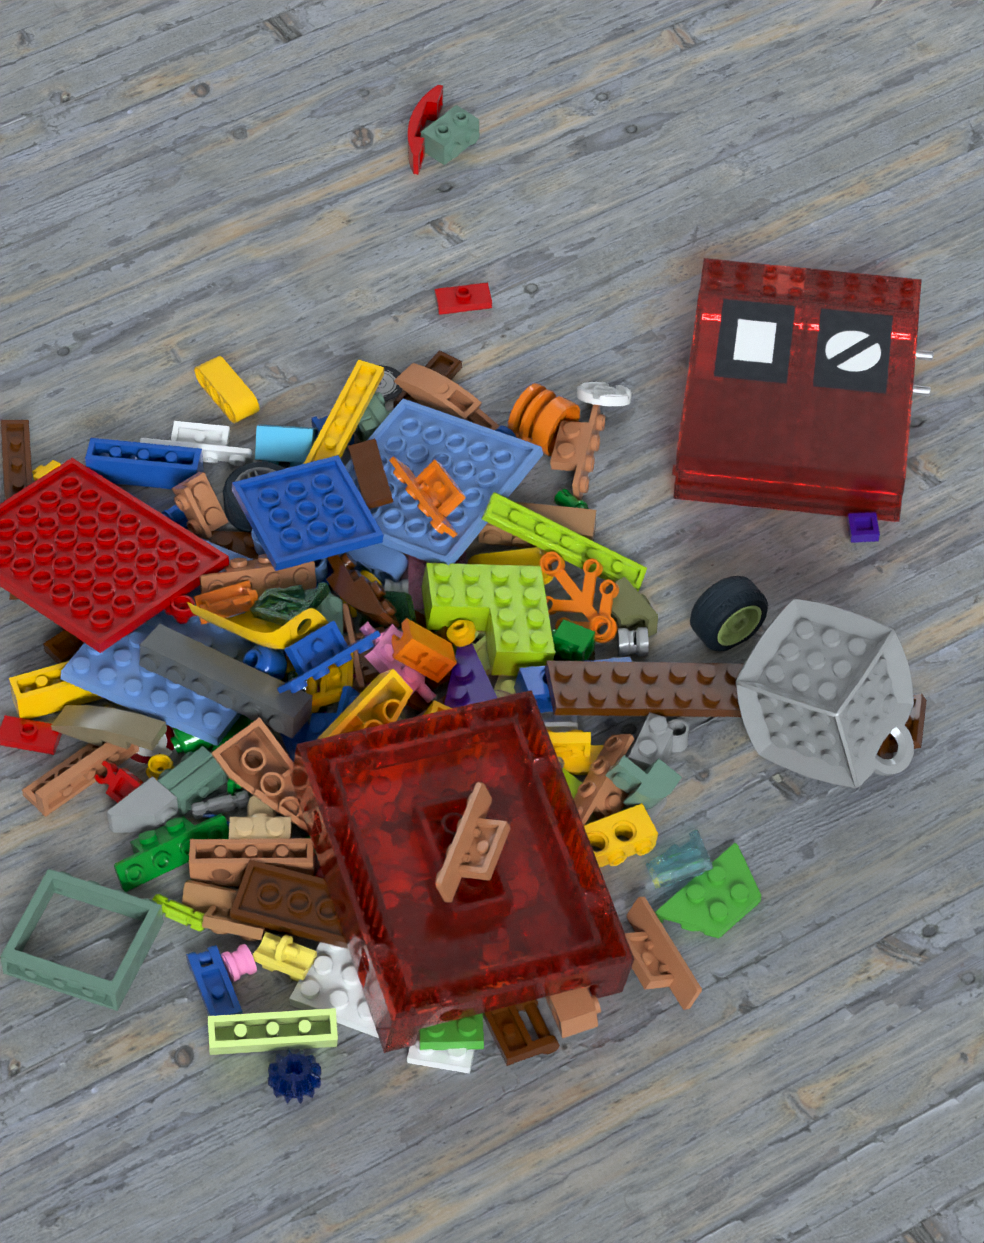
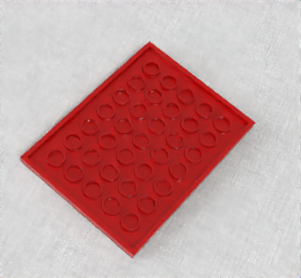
M74 458L67 460L0 503V587L99 653L169 607L172 599L178 595H186L198 587L201 575L218 573L224 567L230 565L228 555Z

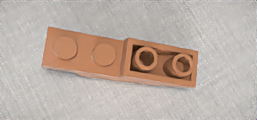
M412 363L394 381L423 406L492 430H496L499 427L496 422L479 409L482 402L464 388L436 371Z

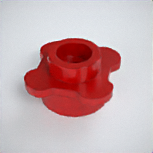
M178 595L171 600V605L165 609V613L172 615L179 624H185L191 617L197 616L192 613L187 604L189 602L195 605V602L187 595Z

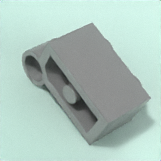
M649 712L628 759L643 771L658 758L666 764L672 752H681L688 746V724L680 719H674L667 723L666 717Z

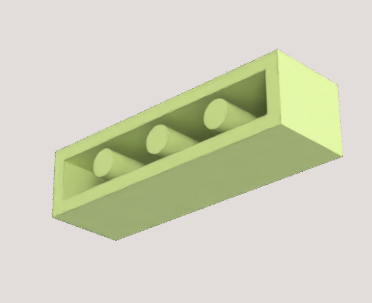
M336 1008L208 1016L210 1055L337 1047Z

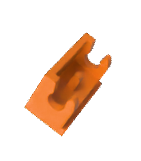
M406 618L401 623L403 630L401 639L393 634L391 639L394 650L393 658L439 683L457 664L452 644Z

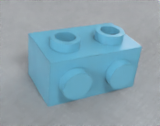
M257 425L255 460L271 462L279 465V461L290 462V467L302 465L315 442L316 428Z

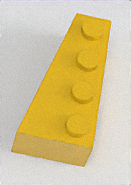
M394 669L379 674L301 755L341 800L357 794L361 787L360 783L372 767V761L378 750L383 747L388 738L389 730L396 723L413 692L410 686Z

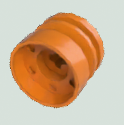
M534 383L528 386L515 402L509 416L508 428L513 431L517 438L541 446L544 454L552 456L561 421L579 422L580 408L577 404L564 397H556L554 391L547 390L543 385Z

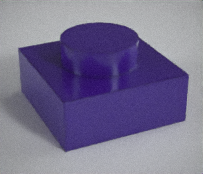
M876 512L848 514L847 524L851 543L879 541L880 531Z

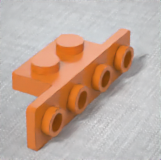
M393 456L389 460L395 468L393 474L402 483L408 485L405 490L412 498L419 500L418 508L427 517L431 516L433 520L430 524L440 534L446 532L454 538L458 533L446 517L466 496L437 460L434 459L415 477L409 467Z

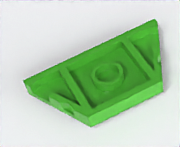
M736 843L730 846L655 911L660 922L663 923L664 919L681 924L682 929L700 931L704 935L719 939L761 902V893L739 846Z

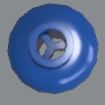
M256 645L243 658L244 664L280 681L285 676L287 670L286 657L278 650Z

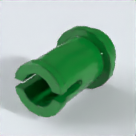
M567 489L558 491L554 497V503L559 506L589 509L585 501H579Z

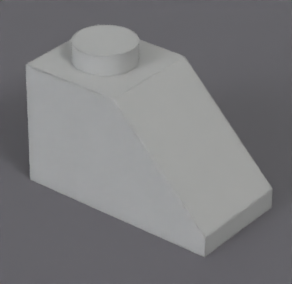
M153 776L107 811L109 829L113 833H143L148 830H156L164 826L170 819L176 818L179 815L177 797Z

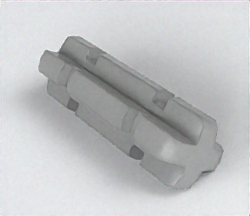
M244 790L234 793V796L229 794L209 799L206 803L203 801L193 803L191 805L193 818L198 820L205 818L203 817L204 814L217 815L233 811L236 807L238 809L245 808L250 799L249 794Z

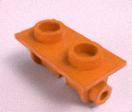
M247 580L196 595L194 600L197 607L226 618L256 609L255 601H258V595L255 589L252 590L250 581ZM199 617L201 625L209 623L208 621Z

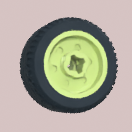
M730 576L710 586L698 598L691 611L690 625L692 630L708 648L713 651H727L749 640L759 630L767 616L768 601L764 594L747 577Z

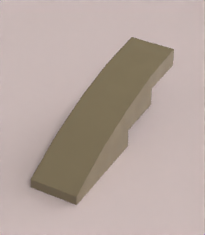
M66 705L51 725L54 731L99 747L108 742L127 750L131 744L153 751L167 731L166 722L138 713L91 705Z

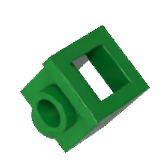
M564 619L558 629L554 628L552 630L555 655L569 661L589 660L595 650V631Z

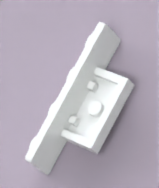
M174 421L171 441L140 438V443L201 448L203 461L206 463L225 461L234 466H243L252 463L254 459L251 449L228 447L230 437L229 426Z

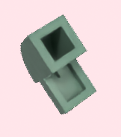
M623 756L612 765L605 775L616 787L628 794L623 802L625 805L633 807L643 803L646 810L655 807L666 798L682 778L659 758L643 771L626 756Z

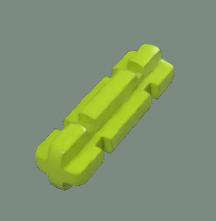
M156 894L153 897V901L162 905V913H166L165 917L185 926L191 924L190 928L199 932L205 929L202 927L204 913L200 911L194 913L193 908L172 899L169 902L168 897L161 894Z

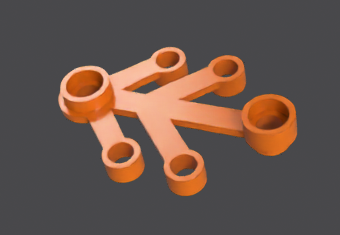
M556 552L545 553L539 563L542 571L548 576L556 577L573 599L560 600L546 596L547 602L552 601L553 603L551 609L548 610L549 615H553L556 612L583 613L590 621H572L567 617H562L557 620L555 628L558 629L564 619L595 631V641L598 643L611 641L617 633V623L611 617L613 598L619 593V586L609 579L604 580L600 584L599 590L602 598L598 613L593 607L596 579L603 571L602 564L594 558L584 562L583 571L585 576L583 590L581 591L565 571L563 557ZM558 561L557 568L551 570L552 563ZM596 564V570L589 572L590 566ZM613 585L612 592L606 594L607 586ZM603 625H607V631L601 634L600 628Z

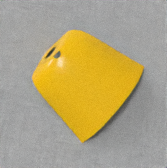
M274 592L257 605L256 609L228 618L220 617L187 602L192 613L255 644L273 649L284 650L286 647L329 623L316 609L310 608L301 611Z

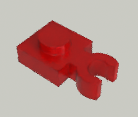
M108 761L102 762V765L107 768V776L105 777L100 774H95L94 776L98 783L109 785L106 794L117 803L144 783L128 769H119L115 763Z

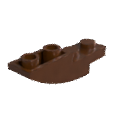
M347 552L327 557L335 572L326 580L345 602L362 616L384 627H389L392 624L396 628L400 626L394 615L397 610L388 599L383 597L386 595L384 588L376 580L371 582L359 571L355 570L354 567L357 564Z

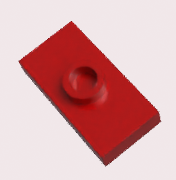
M488 282L435 289V299L439 315L492 308V298Z
M5 715L0 726V745L54 755L62 733L52 730L51 723Z

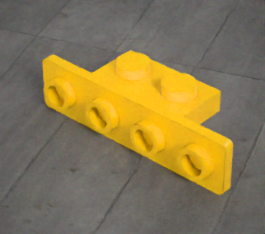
M546 729L530 732V745H510L513 748L514 755L506 775H528L527 768L530 766H538L540 775H556L562 768L572 775H588L591 765L599 756L604 745H591V732H583L577 729L567 732H553Z

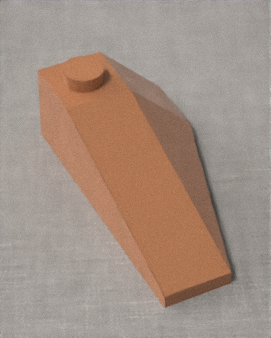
M261 718L255 720L211 752V755L232 781L282 816L291 817V822L306 833L311 832L333 815L324 802L317 797L315 790Z

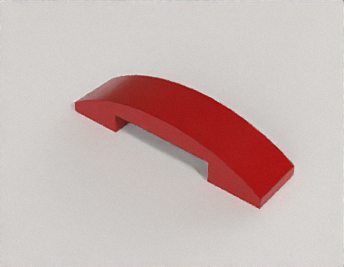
M437 85L427 92L418 102L410 117L408 125V159L413 174L419 175L425 158V139L421 138V131L424 130L427 120L436 121L442 110L443 85Z

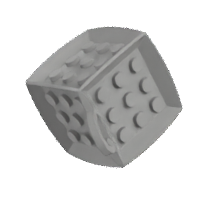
M791 600L759 638L736 680L737 699L742 720L757 753L767 760L801 775L851 788L860 787L873 772L883 776H891L906 769L914 754L913 739L905 726L914 705L910 668L895 630L876 620L844 608L810 600ZM892 734L898 744L897 754L892 759H882L877 755V752L886 737Z

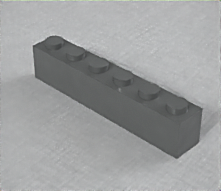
M160 623L140 644L139 666L167 678L175 684L188 688L200 696L209 698L225 708L232 709L255 721L261 718L267 727L278 733L293 738L311 717L312 695L302 690L292 694L290 689L279 693L277 688L285 684V682Z

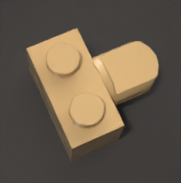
M252 796L247 805V817H230L229 839H291V817H276L277 812L257 797Z

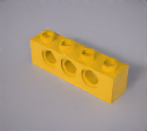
M643 803L532 845L530 861L545 889L551 886L560 888L567 885L574 877L580 875L588 877L595 874L600 867L608 864L610 866H617L631 855L637 854L642 856L649 853L656 846L658 832ZM617 836H626L629 840L622 841ZM597 846L601 851H592L589 847ZM562 857H570V858H572L574 861H573V862H565V861H563L561 858H562Z

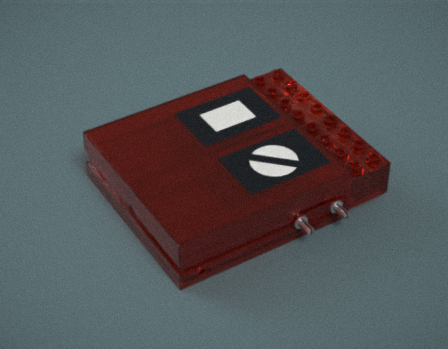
M704 258L676 464H673L672 475L676 476L674 499L848 517L850 513L876 512L877 520L899 522L906 479L912 395L930 396L931 388L928 386L913 385L915 359L932 361L934 356L933 351L916 350L922 279Z

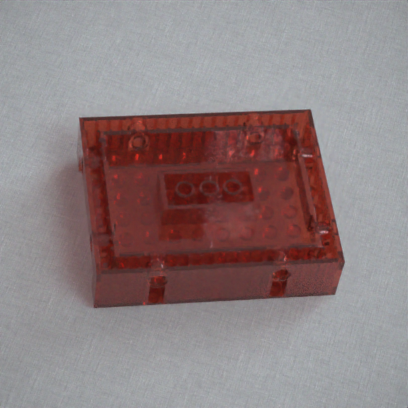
M532 690L297 744L291 782L384 1053L415 1045L419 1029L587 986H590L591 995H596L597 998L623 992L635 959ZM482 782L492 797V803L485 819L507 821L511 829L491 879L481 880L461 877L452 902H445L436 888V875L441 871L445 862L447 848L452 844L457 832L458 821L464 815L468 796L473 792L476 783Z

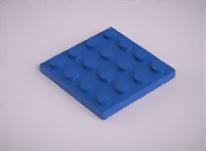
M339 455L232 482V492L275 571L383 542L384 534Z

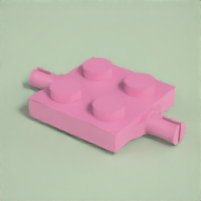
M368 621L359 629L365 636L376 631ZM393 624L390 625L383 633H380L381 636L372 640L375 646L370 648L364 657L380 674L394 669L413 690L412 694L417 691L426 703H429L435 698L436 694L425 684L426 676L393 658L392 636L395 634L401 639L403 632L399 631Z

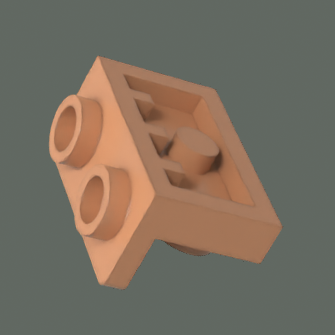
M198 472L172 488L175 494V503L184 512L188 520L187 527L189 531L199 538H211V531H215L229 522L204 472Z

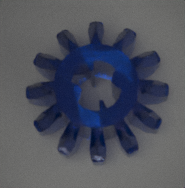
M288 1048L286 1056L276 1054L275 1063H269L268 1085L270 1088H273L276 1098L284 1096L287 1104L292 1098H297V1101L301 1104L304 1095L313 1098L315 1094L314 1089H319L321 1086V1066L316 1063V1058L313 1054L305 1056L302 1048L297 1054H292V1051Z

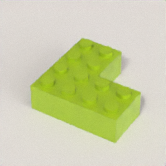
M426 563L421 588L427 630H440L444 626L449 628L457 620L473 622L476 631H485L491 675L517 676L520 668L545 666L547 661H553L555 650L541 566Z

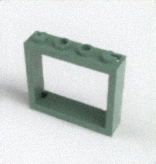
M48 869L0 956L3 974L118 1011L164 923L162 905L157 904L151 899H141L129 895L120 889L113 890L101 886L92 880L85 881L73 877L67 872H57ZM54 893L143 921L112 981L22 952Z

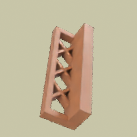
M108 742L100 747L89 743L22 789L23 796L46 817L95 783V774L105 776L108 771L102 765L103 761L113 762L119 766L140 751L139 746L131 744L127 750Z

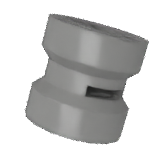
M638 627L632 631H629L627 628L617 629L618 657H628L630 654H637L639 657L648 656L649 640L647 627Z

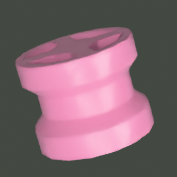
M246 944L238 946L234 952L226 951L221 953V958L232 982L238 981L246 973L252 975L257 972L254 958Z

